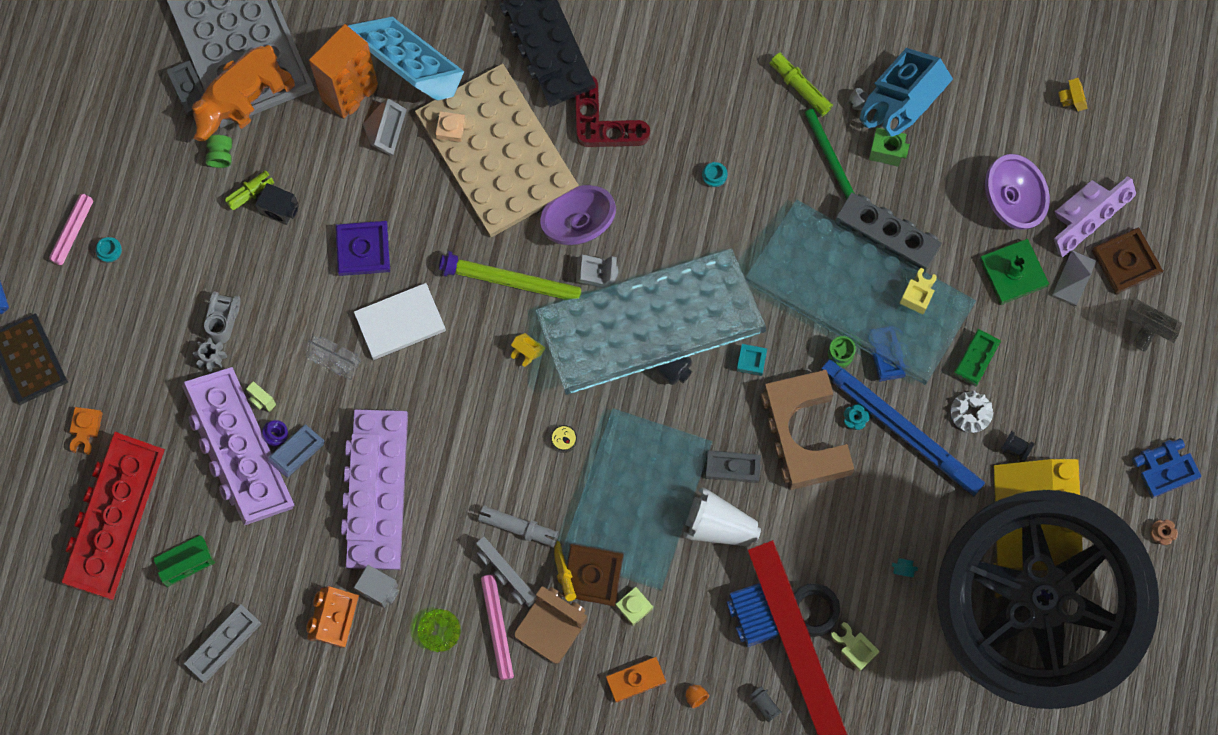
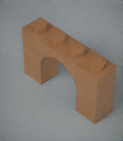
M827 370L765 384L764 393H761L764 409H769L771 418H767L771 434L775 433L777 443H774L777 458H782L784 467L781 468L784 483H789L791 490L852 476L854 472L848 444L820 451H811L800 447L789 433L788 422L794 413L802 408L832 400L833 391Z

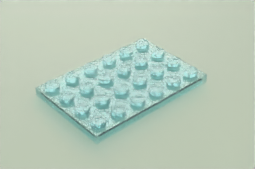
M613 408L561 552L564 558L568 559L571 543L624 552L620 577L662 591L707 461L708 451H710L713 441Z

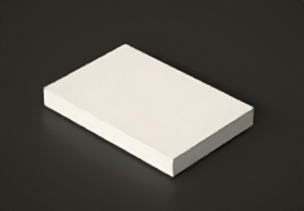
M426 283L354 311L373 360L446 331Z

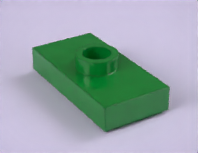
M978 329L953 375L977 387L1001 340Z

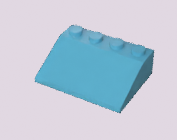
M394 17L347 25L368 42L371 54L414 87L435 100L454 97L464 71Z

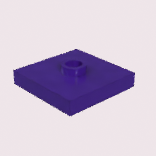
M387 221L336 225L339 276L391 272Z

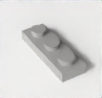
M485 537L481 538L476 543L479 550L476 554L485 565L490 563L496 569L493 574L502 585L509 584L514 590L511 592V595L520 605L525 603L529 608L533 606L537 600L536 595Z
M240 604L184 664L206 683L262 623Z

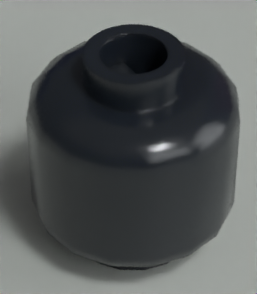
M676 346L671 348L665 347L653 361L656 364L654 368L656 374L670 385H675L678 381L683 384L693 372L689 369L692 365L691 358Z

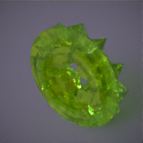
M435 609L426 613L418 625L420 642L426 649L437 653L449 651L458 643L461 634V627L457 617L444 609ZM434 621H436L441 628L445 626L448 627L447 630L444 631V641H442V639L438 635H432V633L435 631Z

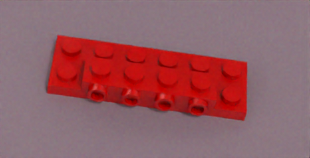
M113 432L105 457L102 459V462L97 461L92 472V476L96 478L93 487L88 486L84 494L83 501L87 502L85 511H79L74 526L78 527L75 538L70 536L65 552L69 553V560L60 584L111 601L114 599L165 449L118 432Z

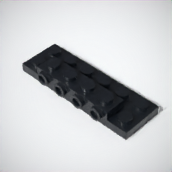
M503 0V2L499 3L504 17L510 16L512 23H509L508 26L513 37H519L521 41L517 45L523 59L528 57L530 62L527 65L532 80L537 78L549 107L596 88L558 0Z

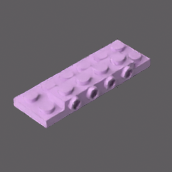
M233 367L185 381L182 387L192 407L191 415L189 416L190 426L193 431L198 430L201 439H199L201 451L204 454L208 453L212 462L209 463V468L214 477L218 476L222 483L219 487L222 498L225 501L229 500L231 506H236L243 524L247 525L293 509L294 503L279 470L268 462V458L272 454L262 437L260 427Z
M354 410L352 440L346 441V456H351L350 466H345L344 480L349 482V493H344L343 509H348L347 519H342L341 528L342 535H346L347 569H366L367 565H370L377 570H401L408 427L407 411Z

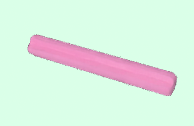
M485 575L481 577L498 674L500 680H508L513 678L514 674L496 578L494 575Z

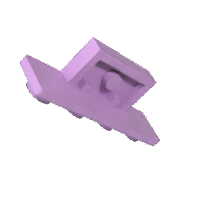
M1127 176L1110 191L1091 180L1055 211L1057 219L1068 225L1066 229L1054 238L1060 256L1064 257L1071 250L1075 249L1080 242L1135 197L1136 191L1132 178Z

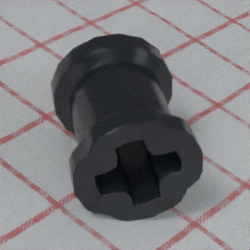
M1011 430L1000 451L1003 453L1007 451L1018 457L1020 462H1025L1035 443L1032 441L1028 443L1017 437L1015 432Z

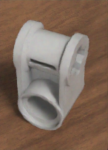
M216 291L212 293L204 328L213 343L221 342L223 344L230 339L234 322L240 309V296L232 298L219 295V292ZM215 326H224L220 332H212Z

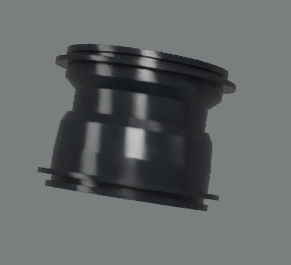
M1036 490L1000 499L980 510L962 526L949 544L943 557L937 582V604L941 627L946 641L957 661L976 682L991 693L1009 702L1039 709H1060L1082 705L1107 694L1119 686L1135 670L1153 639L1159 614V590L1155 569L1146 548L1133 529L1116 513L1101 503L1075 493L1059 490ZM1041 524L1069 529L1081 535L1093 545L1055 566ZM1022 528V571L980 561L997 540L1016 529ZM1104 560L1111 571L1115 585L1114 614L1076 593ZM1037 561H1042L1047 566V572L1042 577L1034 576L1031 571L1032 565ZM973 579L1010 600L982 632H980L972 611L971 587ZM1047 589L1046 593L1051 595L1045 604H1042L1041 600L1037 601V596L1041 595V590ZM1068 599L1075 600L1078 605L1076 613L1072 615H1066L1062 609L1063 603ZM1019 606L1027 607L1030 613L1029 618L1024 622L1017 621L1014 617V611ZM1064 622L1107 631L1101 641L1089 653L1072 663L1063 665ZM1032 626L1044 668H1035L1016 663L1001 655L993 647Z

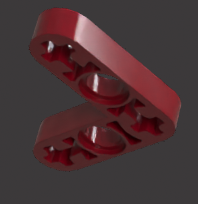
M592 76L596 88L590 90V98H585V93L576 96L577 140L580 145L584 147L642 146L646 144L650 139V127L642 120L599 121L598 81ZM590 105L595 109V112L591 116H584L580 110L582 107ZM585 123H590L591 139H586V136L583 135L586 132ZM611 128H616L621 132V135L617 139H610L606 135L607 131ZM624 128H628V138H627V139H624V138H625V129H624ZM638 128L642 131V137L637 138L635 134Z

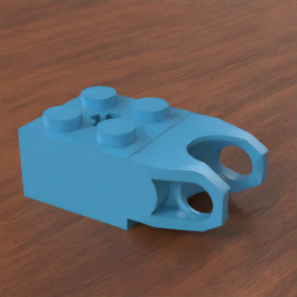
M905 48L874 83L876 88L868 96L859 119L866 128L878 126L883 122L882 127L888 136L899 135L915 123L940 93L945 90L953 78L941 58ZM876 109L873 120L868 122L867 115L869 111ZM895 118L898 120V124L895 129L891 130L890 123Z

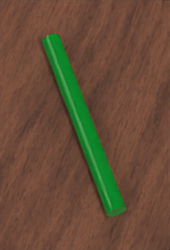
M809 109L804 114L847 200L854 191L814 109Z

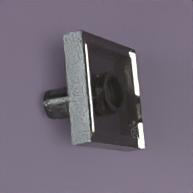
M1136 298L1127 315V319L1142 326L1132 344L1141 351L1146 352L1156 334L1174 343L1180 333L1182 322Z

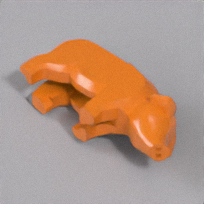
M270 45L253 48L236 62H228L223 67V72L209 84L200 100L196 101L192 106L197 127L193 139L202 142L206 141L219 128L222 119H230L236 122L240 129L244 128L251 122L249 115L254 111L251 103L262 94L265 88H270L274 95L282 89L288 92L295 86L291 74L279 67L278 57Z

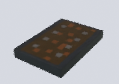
M36 313L0 330V364L20 405L68 383Z

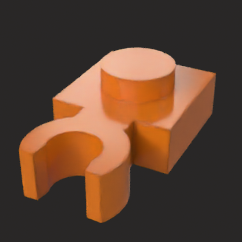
M75 407L70 427V433L76 435V438L70 443L72 453H76L78 445L85 444L84 453L90 455L92 445L89 440L90 437L98 438L103 415L101 410Z

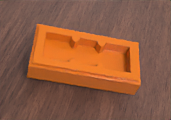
M657 657L606 676L616 703L666 684Z

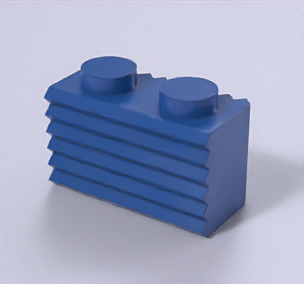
M760 583L730 593V601H727L726 604L730 616H736L739 626L735 627L740 642L745 641L748 648L778 637L779 631Z

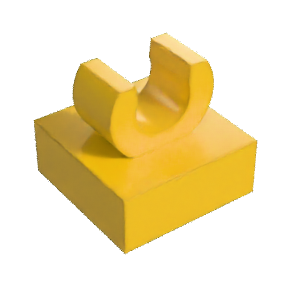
M1079 78L1068 80L1070 89L1058 92L1063 107L1074 104L1077 111L1088 109L1083 86Z
M524 333L517 336L511 344L515 348L511 358H517L519 353L524 354L525 361L522 363V366L525 367L533 359L540 357L545 347Z

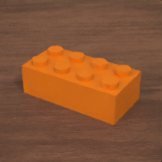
M346 24L309 59L321 100L343 119L348 114H353L359 108L360 102L366 96H371L377 89L378 82L368 42Z

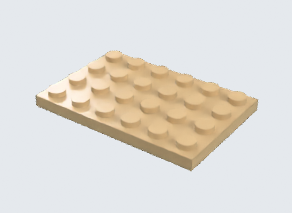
M504 64L458 87L454 97L434 100L415 111L417 118L490 238L544 209L549 202L579 186ZM440 111L465 115L466 120L462 142L436 139Z

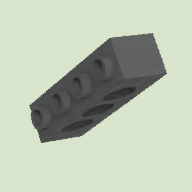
M850 194L837 215L834 225L915 272H918L921 268L924 269L922 276L927 272L942 244L932 233H924L918 230L912 222L893 216L889 209L877 207L871 203L869 198L861 194ZM862 216H869L873 222L864 223L860 218ZM886 228L892 229L895 235L887 236L883 230ZM913 241L918 247L911 249L906 246L905 242Z

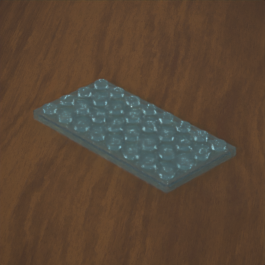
M797 199L745 278V282L833 333L852 339L856 346L879 357L896 369L904 371L907 375L924 385L928 383L976 303V300L936 278L935 283L931 287L935 291L923 315L900 304L907 285L911 279L914 280L919 268L899 259L898 256L886 249H881L870 240L858 236L845 226L835 223L831 218ZM926 272L922 274L923 278L930 280L932 275Z
M732 248L581 295L578 299H568L535 310L565 395L766 332V325Z

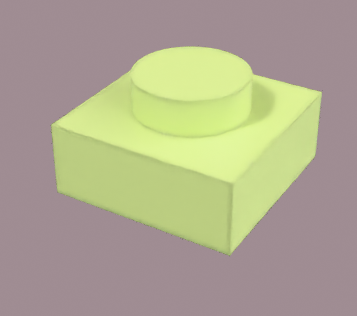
M254 381L247 387L246 390L251 396L248 400L257 409L260 410L263 407L270 412L276 406L273 398Z
M637 587L616 603V607L632 626L653 610L651 603Z

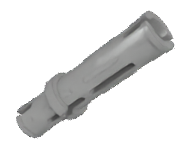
M485 505L481 509V512L489 514L491 517L480 514L479 522L524 536L527 541L533 539L551 547H554L557 542L546 537L549 535L558 539L559 531L542 527L537 525L536 521L531 520V522Z

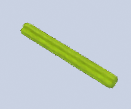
M458 260L456 274L574 302H578L581 296V288L465 260Z

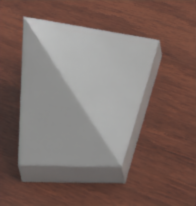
M388 98L384 99L363 124L370 144L390 156L393 155L407 109Z
M1072 250L1052 297L1076 307L1092 274L1096 260Z

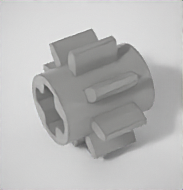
M211 338L203 344L198 342L199 349L193 352L194 357L199 359L196 363L197 366L202 368L205 365L209 372H212V368L217 366L222 368L221 361L227 358L226 353L221 351L224 347L223 344L218 342L215 345ZM213 351L214 354H211L210 358L207 359L206 356H209L210 352Z

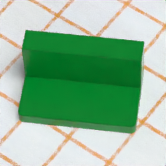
M201 535L154 558V562L159 570L160 579L166 587L215 564L212 554Z

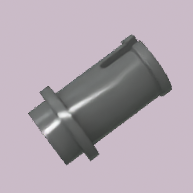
M761 686L749 695L752 700L750 703H754L766 718V721L770 722L782 711L779 710L767 694L768 689L764 690Z

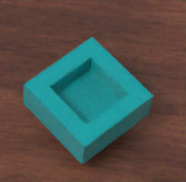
M742 344L737 371L762 376L767 348Z

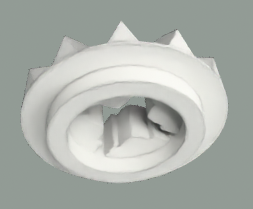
M975 391L963 392L952 403V420L963 431L971 433L982 431L992 420V403L988 401L985 394H979ZM968 403L973 408H980L976 413L977 418L973 417L972 414L963 415L969 408Z

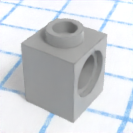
M367 565L354 587L358 594L383 608L386 607L387 603L392 604L399 592L396 589L398 584L395 579L370 565Z

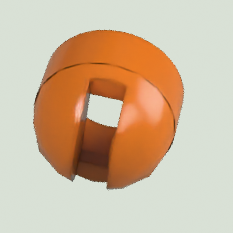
M694 684L686 690V700L693 709L702 705L709 698L708 692L700 685Z

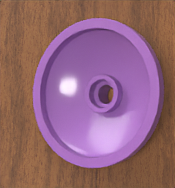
M1016 154L1004 155L990 165L986 174L985 190L988 202L997 217L1008 226L1020 230L1030 229L1040 224L1047 215L1050 203L1048 186L1040 170L1030 160Z
M592 185L578 186L545 206L540 218L541 228L545 236L555 243L563 245L583 244L600 236L611 225L616 214V205L612 195L607 190Z

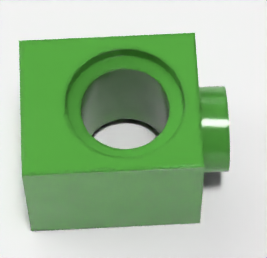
M876 128L869 160L899 167L901 158L906 159L910 144L905 143L907 134L900 133L891 137L887 135L885 129ZM891 144L895 146L896 150L889 151L884 146Z

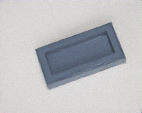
M305 424L269 456L268 462L288 478L324 445V440Z

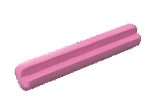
M79 195L49 256L50 261L54 264L62 265L93 203L92 198L88 195Z

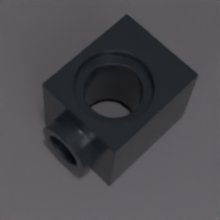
M266 183L256 203L259 214L285 225L288 224L290 218L293 219L296 216L299 208L295 194L269 183Z

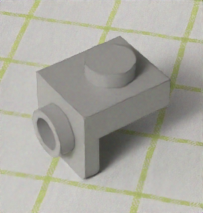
M587 255L579 256L577 259L576 282L603 288L613 283L618 276L617 257L611 256L605 260Z

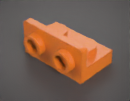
M330 586L321 588L314 597L313 606L315 611L307 624L306 632L309 633L307 640L320 641L340 648L346 647L359 595Z

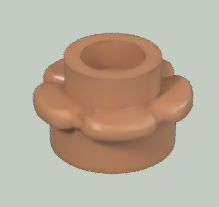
M1167 519L1164 521L1157 520L1152 525L1151 536L1155 542L1161 545H1169L1172 540H1176L1178 531L1174 528L1175 524ZM1162 530H1166L1167 534H1163Z

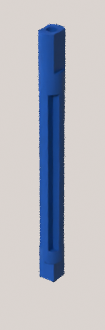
M831 359L822 367L821 371L827 370L828 377L833 384L864 407V409L973 497L984 486L985 482L844 368L839 367Z

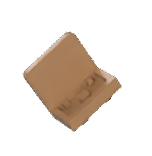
M542 586L536 594V602L515 631V637L552 663L558 664L588 622L587 615L584 614L586 610L575 602L569 604L562 599L563 595L552 587L546 589Z

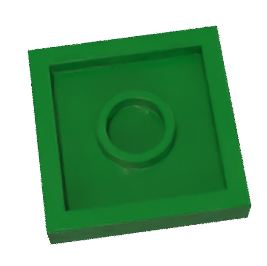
M1029 239L988 253L979 259L1000 305L1049 286V282Z

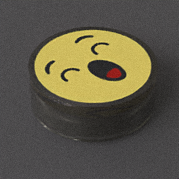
M558 426L551 434V444L558 452H570L577 444V434L570 426Z

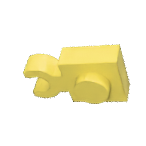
M921 268L914 280L911 279L907 285L900 304L923 315L935 291L931 287L935 283L937 276L933 274L930 280L924 279L922 276L924 269Z

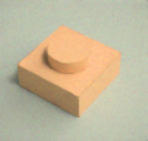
M440 111L436 139L462 142L466 120L465 115Z

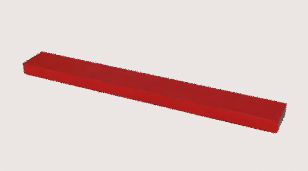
M774 540L748 549L817 734L848 735Z

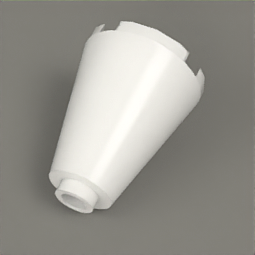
M700 488L699 492L702 493L701 498L695 497L685 523L690 529L689 533L684 532V538L748 547L752 542L756 543L761 533L758 521L708 489Z

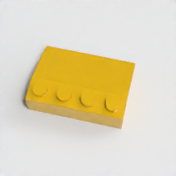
M1048 459L994 465L995 502L1018 493L1036 490H1059L1080 495L1078 459ZM1041 524L1055 566L1083 550L1081 535L1060 526ZM1019 528L996 541L998 566L1022 570V528ZM1037 561L1032 565L1031 570H1047V566L1044 562Z

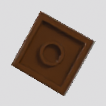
M1139 227L1092 249L1095 258L1116 295L1163 273V269Z
M571 543L567 569L572 574L571 582L576 594L575 599L615 606L624 552Z

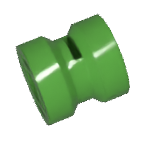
M224 135L210 136L206 144L209 149V153L206 155V164L215 168L231 166L232 156L229 154V150L232 149V138Z
M839 336L833 339L828 350V361L831 359L841 368L849 366L853 361L856 351L855 343L852 339L846 336Z

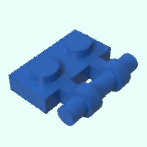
M1181 438L1174 441L1167 440L1162 443V446L1152 450L1148 448L1141 451L1140 455L1132 458L1135 467L1145 464L1149 469L1142 472L1140 476L1151 499L1199 480L1202 477L1190 453L1180 457L1178 450L1185 448L1184 441ZM1163 456L1169 457V462L1158 465L1156 459Z

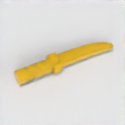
M557 541L554 547V557L558 571L557 579L562 585L565 599L573 601L576 598V594L571 582L572 574L567 569L561 544Z

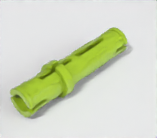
M781 52L772 58L769 64L784 78V82L794 87L822 117L831 110L833 104Z

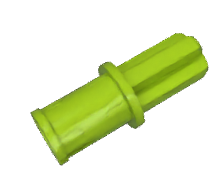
M264 170L248 183L244 181L242 187L227 196L225 201L230 209L236 210L253 198L255 200L257 198L256 195L263 191L266 183L273 185L272 177L263 183L261 182L269 176V173Z

